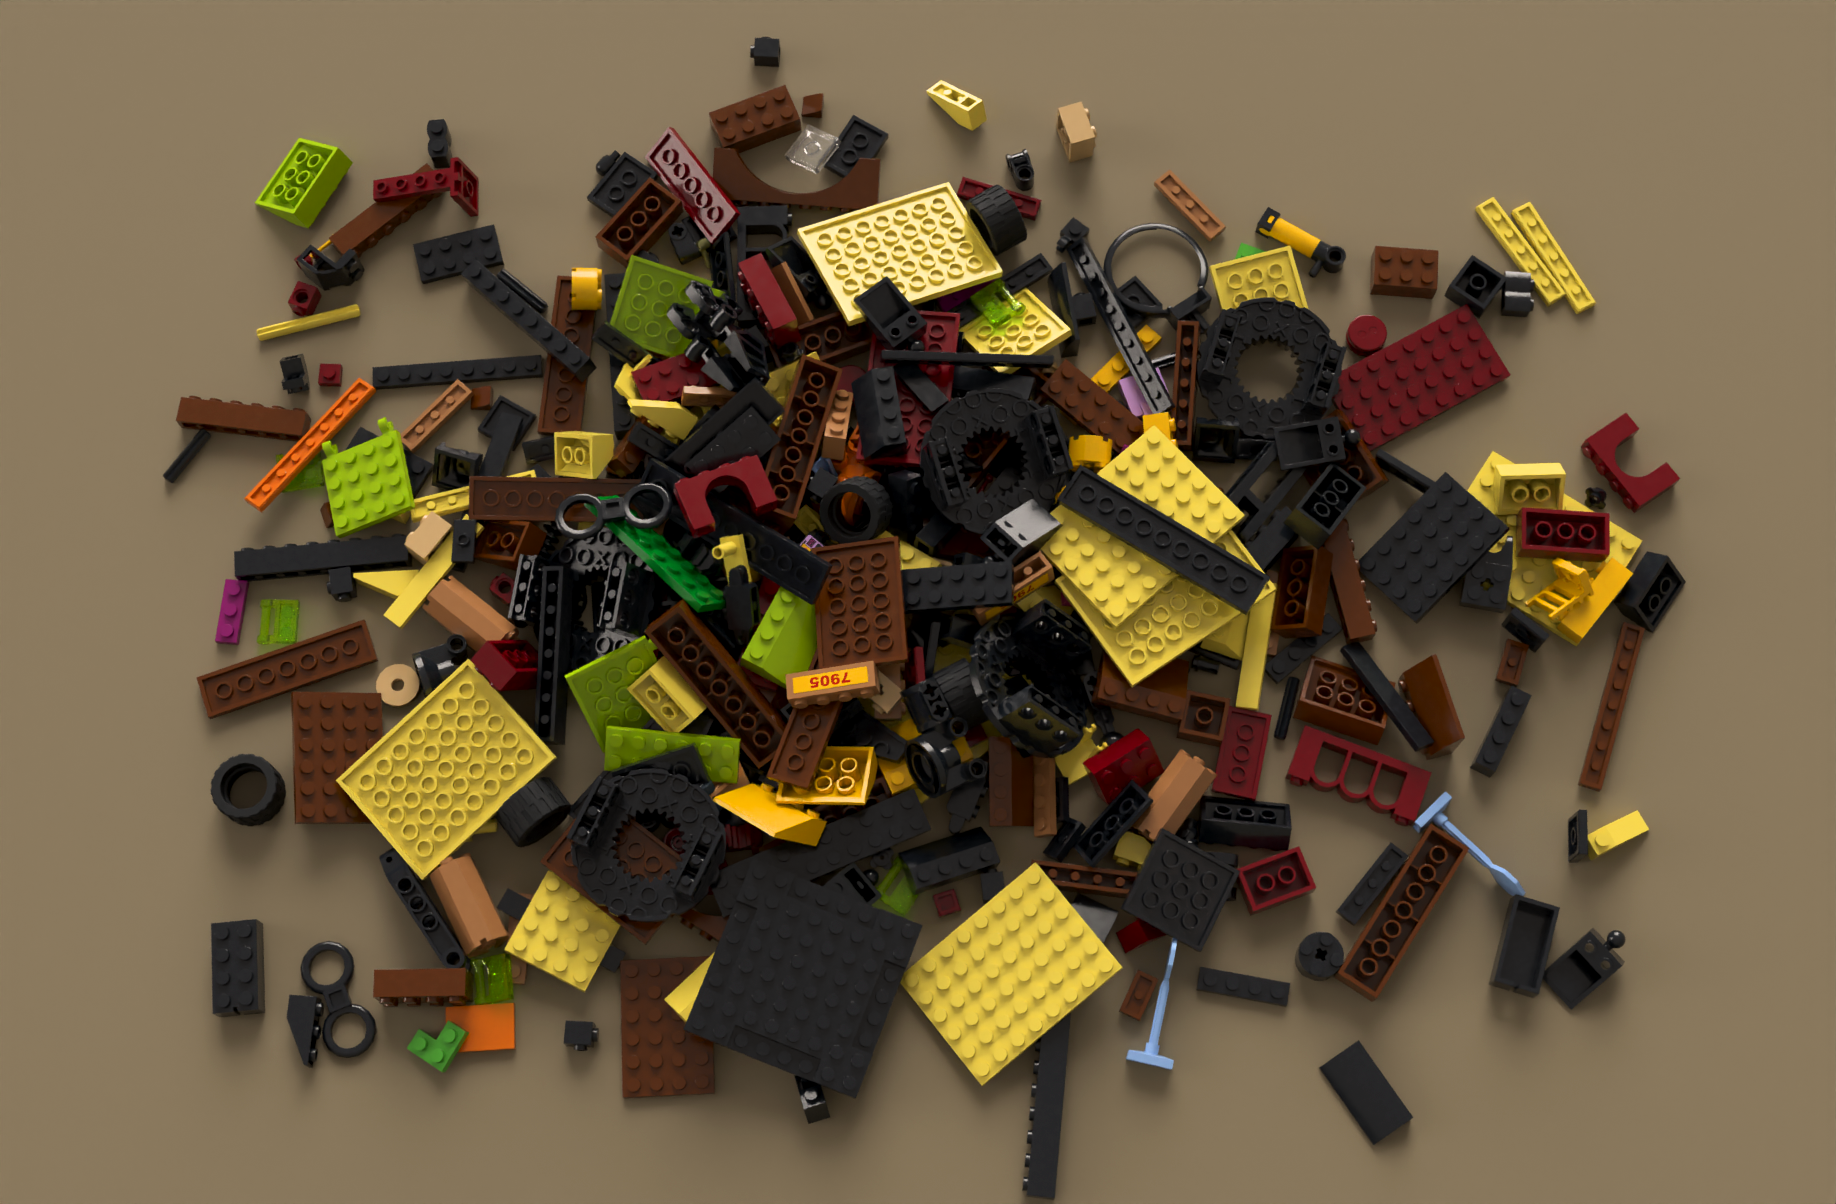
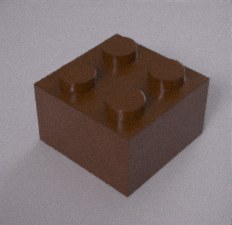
M1187 690L1183 718L1179 722L1176 738L1220 747L1223 741L1231 699Z

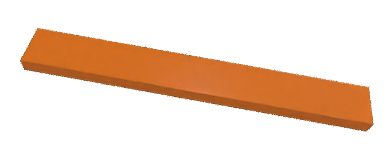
M358 378L244 498L245 501L262 513L323 449L322 443L331 440L376 393V389L361 378Z

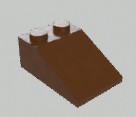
M485 520L483 524L485 529L480 533L476 542L475 559L517 571L520 554L538 555L547 533L531 522Z

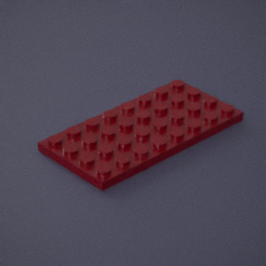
M1466 304L1342 370V375L1338 377L1339 391L1336 396L1332 397V403L1336 409L1345 413L1371 452L1507 379L1511 374Z
M917 310L927 322L926 334L917 339L924 343L925 351L957 352L960 313ZM874 333L872 334L868 371L895 366L896 364L880 362V353L886 349ZM916 364L950 402L955 365ZM894 374L906 438L907 454L864 461L859 433L856 461L857 463L919 468V453L924 433L930 430V422L939 411L931 415Z

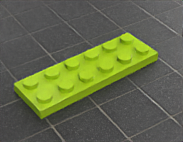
M607 726L604 771H612L613 769L695 742L710 780L737 784L741 739Z

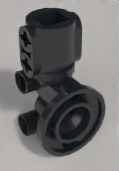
M454 634L448 638L445 644L412 654L425 698L455 671L454 665H462L467 660V644L462 635Z
M934 676L899 692L904 699L914 724L917 726L918 733H921V735L907 741L905 744L904 756L906 765L917 787L930 798H937L963 784L983 778L987 773V765L982 759L976 758L961 764L960 755L952 741L966 735L968 724L960 717L950 720L953 716Z

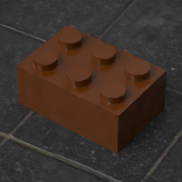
M1375 246L1371 256L1370 294L1433 299L1438 284V250Z

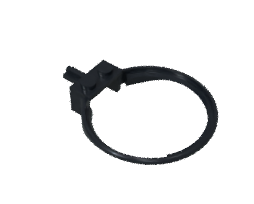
M1148 223L1132 227L1113 241L1106 253L1103 269L1121 305L1128 311L1143 317L1167 319L1175 330H1177L1178 321H1199L1201 335L1206 334L1210 325L1201 314L1209 309L1212 297L1204 289L1208 278V263L1198 243L1184 231L1160 223ZM1157 228L1165 229L1180 235L1192 245L1198 255L1201 267L1200 279L1197 284L1198 291L1173 308L1169 306L1163 310V306H1147L1132 302L1118 290L1111 272L1112 258L1120 244L1138 232L1157 230Z

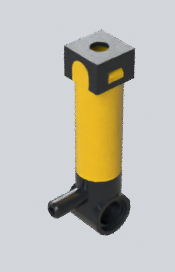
M1269 207L1266 209L1257 224L1255 232L1267 239L1271 236L1316 261L1309 271L1310 277L1315 278L1322 266L1329 273H1337L1342 269L1346 258L1344 249L1339 246H1330L1280 218L1281 214ZM1330 258H1336L1338 262H1333Z

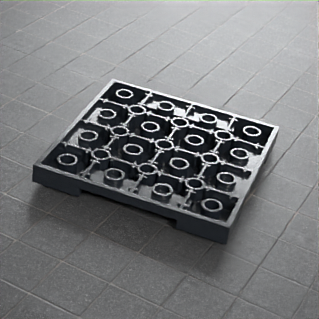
M753 858L683 1031L856 1099L923 925L881 908L877 909L795 876L796 874Z

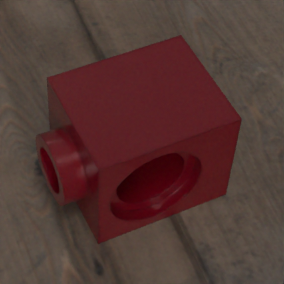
M297 281L288 304L294 314L304 317V315L311 316L314 314L322 295L317 287ZM308 299L305 303H300L301 300Z
M503 572L492 580L489 590L493 596L510 608L515 581ZM504 587H511L508 593H501Z

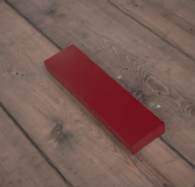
M963 177L957 197L967 201L993 187V185ZM1006 190L1017 205L1021 216L1035 221L1042 200Z

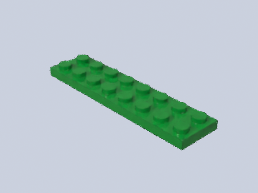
M599 496L598 498L600 500H606L612 498H619V496ZM587 503L584 504L589 511L596 517L598 516V511L594 506ZM630 508L631 514L634 517L641 519L638 516V513ZM625 520L605 524L697 612L726 608L723 592L715 588L706 576L701 575L694 565L686 561L677 549L672 548L666 542V539L658 535L653 529H637L630 526Z

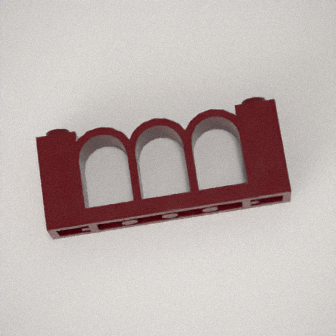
M1305 725L1285 779L1290 780L1289 783L1298 787L1306 786L1309 782L1314 789L1321 792H1329L1336 788L1340 797L1350 803H1358L1366 799L1367 805L1374 812L1379 814L1391 813L1390 818L1394 819L1396 824L1411 826L1416 820L1432 772ZM1321 747L1345 755L1337 780L1334 782H1322L1315 775L1314 767ZM1351 758L1374 766L1368 787L1361 794L1351 793L1344 785V776ZM1380 769L1404 777L1394 804L1383 805L1374 797L1373 790Z

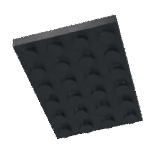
M1445 472L1360 558V572L1417 624L1510 529Z

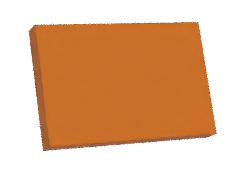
M515 1003L446 1007V1023L448 1020L452 1021L469 1032L457 1053L516 1049Z

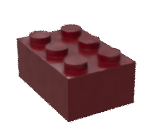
M1139 728L1083 762L1097 795L1107 805L1116 798L1131 780L1142 787L1164 773L1150 738Z
M1299 846L1237 869L1240 873L1236 882L1250 916L1311 894L1316 889Z

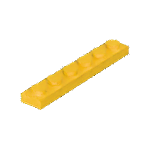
M1147 324L1137 333L1147 354L1162 339ZM1119 351L1091 378L1093 382L1107 393L1118 384L1119 380L1123 379L1130 372L1121 352ZM1060 410V413L1063 414L1070 422H1072L1075 426L1077 425V423L1074 420H1072L1069 416H1067L1063 411Z

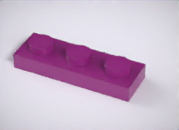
M225 580L215 642L218 644L239 645L249 588L248 581Z

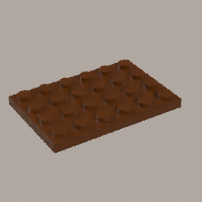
M894 536L811 548L813 554L833 565L815 604L819 669L874 661L877 667L908 663L899 537Z
M293 691L291 693L295 824H373L336 780L383 737L381 693Z
M575 818L542 858L541 864L639 941L647 945L665 921L643 923L630 921L624 915L617 917L609 912L608 907L599 906L594 902L578 880V868L573 865L571 844L567 839V835L576 820ZM630 819L629 826H622L624 829L623 833H618L620 840L615 841L618 845V849L615 850L619 856L617 859H619L621 866L625 868L626 873L630 872L633 879L639 876L641 882L645 878L652 882L654 877L662 880V874L669 876L671 868L677 869L676 862H682L678 853L633 819Z
M710 956L620 960L623 1098L715 1094L714 1043L683 1031L686 1023L664 1000Z

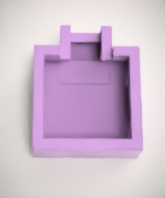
M1157 367V368H1155V369H1156L1158 375L1160 376V378H1161V380H1162V382H1163V384H1164V386H1165V388H1166V390H1167V387H1166L1165 382H1164V380H1163V378H1162V375H1161V373H1160V370H1159V368ZM1133 376L1118 381L1117 387L1126 409L1141 421L1143 415L1153 414Z

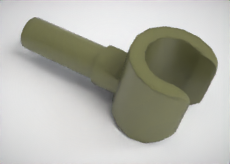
M702 238L697 241L696 245L704 258L706 267L710 268L706 249L711 247L706 238Z

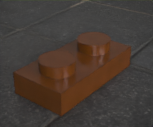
M1511 639L1506 640L1495 681L1517 687L1529 645Z
M1138 970L1119 1012L1140 1021L1159 979Z

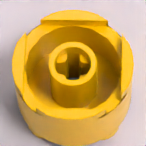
M572 268V310L601 309L602 269Z
M1079 435L1078 440H1074V436L1070 437L1068 452L1074 467L1072 471L1076 472L1080 465L1087 469H1093L1094 473L1102 470L1111 462L1112 440L1108 438V442H1105L1102 436Z

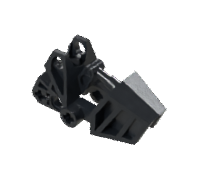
M692 280L686 286L685 293L693 304H697L700 308L698 314L695 316L693 309L678 303H673L668 308L666 314L678 331L685 338L692 340L684 350L685 355L695 363H699L704 359L706 364L701 368V371L729 391L739 392L755 376L766 386L770 376L764 343L748 331L732 324L737 316L742 314L743 310L725 293L719 298L713 295L710 286ZM715 339L724 342L732 353L721 357L711 342Z

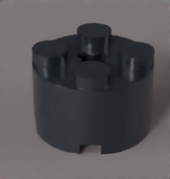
M1315 932L1308 935L1299 944L1295 954V964L1298 971L1306 978L1314 981H1324L1331 978L1344 962L1342 945L1328 932ZM1317 952L1323 955L1324 958L1322 960L1315 958Z

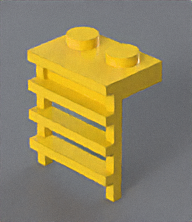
M1559 557L1552 561L1558 579L1525 602L1528 608L1534 604L1550 613L1548 616L1551 620H1554L1556 617L1561 619L1564 617L1563 612L1566 610L1572 611L1574 604L1577 602L1582 604L1585 596L1594 595L1589 582L1588 572L1584 568H1579L1570 561H1565ZM1552 590H1555V591H1557L1558 593H1560V594H1562V595H1564V596L1570 598V600L1568 601V600H1566V599H1564V598H1562V597H1560V596L1554 594V593L1551 592V591H1552ZM1544 597L1561 607L1557 608L1542 600L1541 598Z

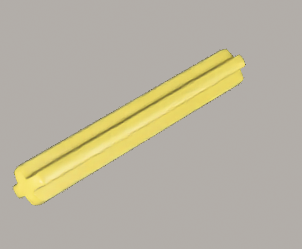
M357 304L259 328L257 329V336L260 341L358 317L360 316V309Z

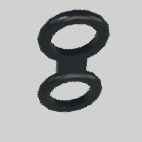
M655 483L636 485L627 491L624 497L600 500L591 494L578 493L569 496L560 503L556 510L555 523L557 529L565 537L572 540H585L594 537L603 529L606 523L624 520L630 526L637 529H652L660 526L669 518L672 512L673 501L670 493L663 486ZM643 493H654L663 499L664 503L661 512L656 517L648 520L634 517L630 512V504L633 499ZM579 503L590 504L598 511L595 523L584 530L571 529L564 522L568 509Z
M332 941L318 943L307 951L300 968L304 983L313 992L324 995L330 1013L325 1019L322 1028L323 1042L328 1050L336 1056L344 1058L359 1056L367 1051L374 1042L376 1024L370 1011L361 1005L352 1004L347 984L352 979L354 972L353 956L340 943ZM335 951L344 960L345 968L343 975L333 984H318L311 976L310 968L312 961L321 952ZM344 1014H358L366 1023L365 1038L353 1048L347 1049L338 1046L332 1036L334 1023Z

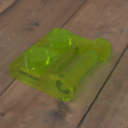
M1002 279L995 280L970 297L972 303L994 329L1015 315H1021L1026 309L1022 302H1018L1009 292ZM999 292L1011 307L1007 309L994 293Z
M320 452L313 458L314 464L307 465L282 493L325 486ZM283 454L276 455V463L284 457Z
M261 600L260 635L257 636V643L262 645L297 643L299 600ZM276 608L273 635H269L271 609Z
M897 856L893 861L894 865L878 888H875L882 895L880 898L882 902L905 917L921 893L912 894L905 875L890 897L885 894L900 870H903L900 859Z
M503 953L471 960L472 967L475 970L477 994L475 1005L493 1004L514 999L510 954ZM485 966H487L489 996H486L483 969Z

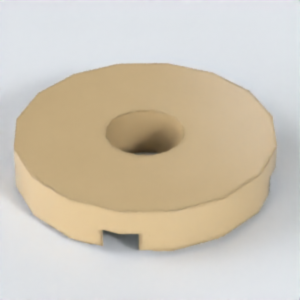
M394 664L386 667L376 681L377 693H381V700L386 705L394 708L410 705L417 699L420 693L421 685L417 673L411 667L404 664ZM397 681L404 682V687L400 691L393 690V685Z

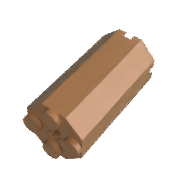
M452 575L448 577L450 581L442 580L437 584L427 597V600L430 601L428 606L425 603L423 605V610L426 614L451 634L462 635L466 640L467 647L475 653L478 652L486 641L520 640L518 637L520 632L516 626Z
M1180 750L1149 792L1154 802L1129 829L1134 834L1144 837L1151 845L1161 828L1175 835L1217 777V774L1211 769L1205 768V762L1199 757L1194 756L1192 759L1187 752Z
M465 853L456 859L449 857L440 862L441 866L434 870L429 877L466 956L473 958L489 952V948L493 946L497 948L510 939V936L471 854Z

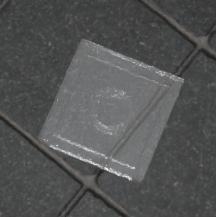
M808 124L784 156L788 161L818 174L839 147L841 141L838 137Z

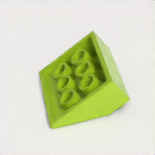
M298 138L255 204L295 225L309 229L321 209L326 205L331 194L337 189L344 175L347 174L353 162L338 147Z
M780 586L741 657L740 665L786 689L785 674L808 671L817 649L815 604L807 603Z

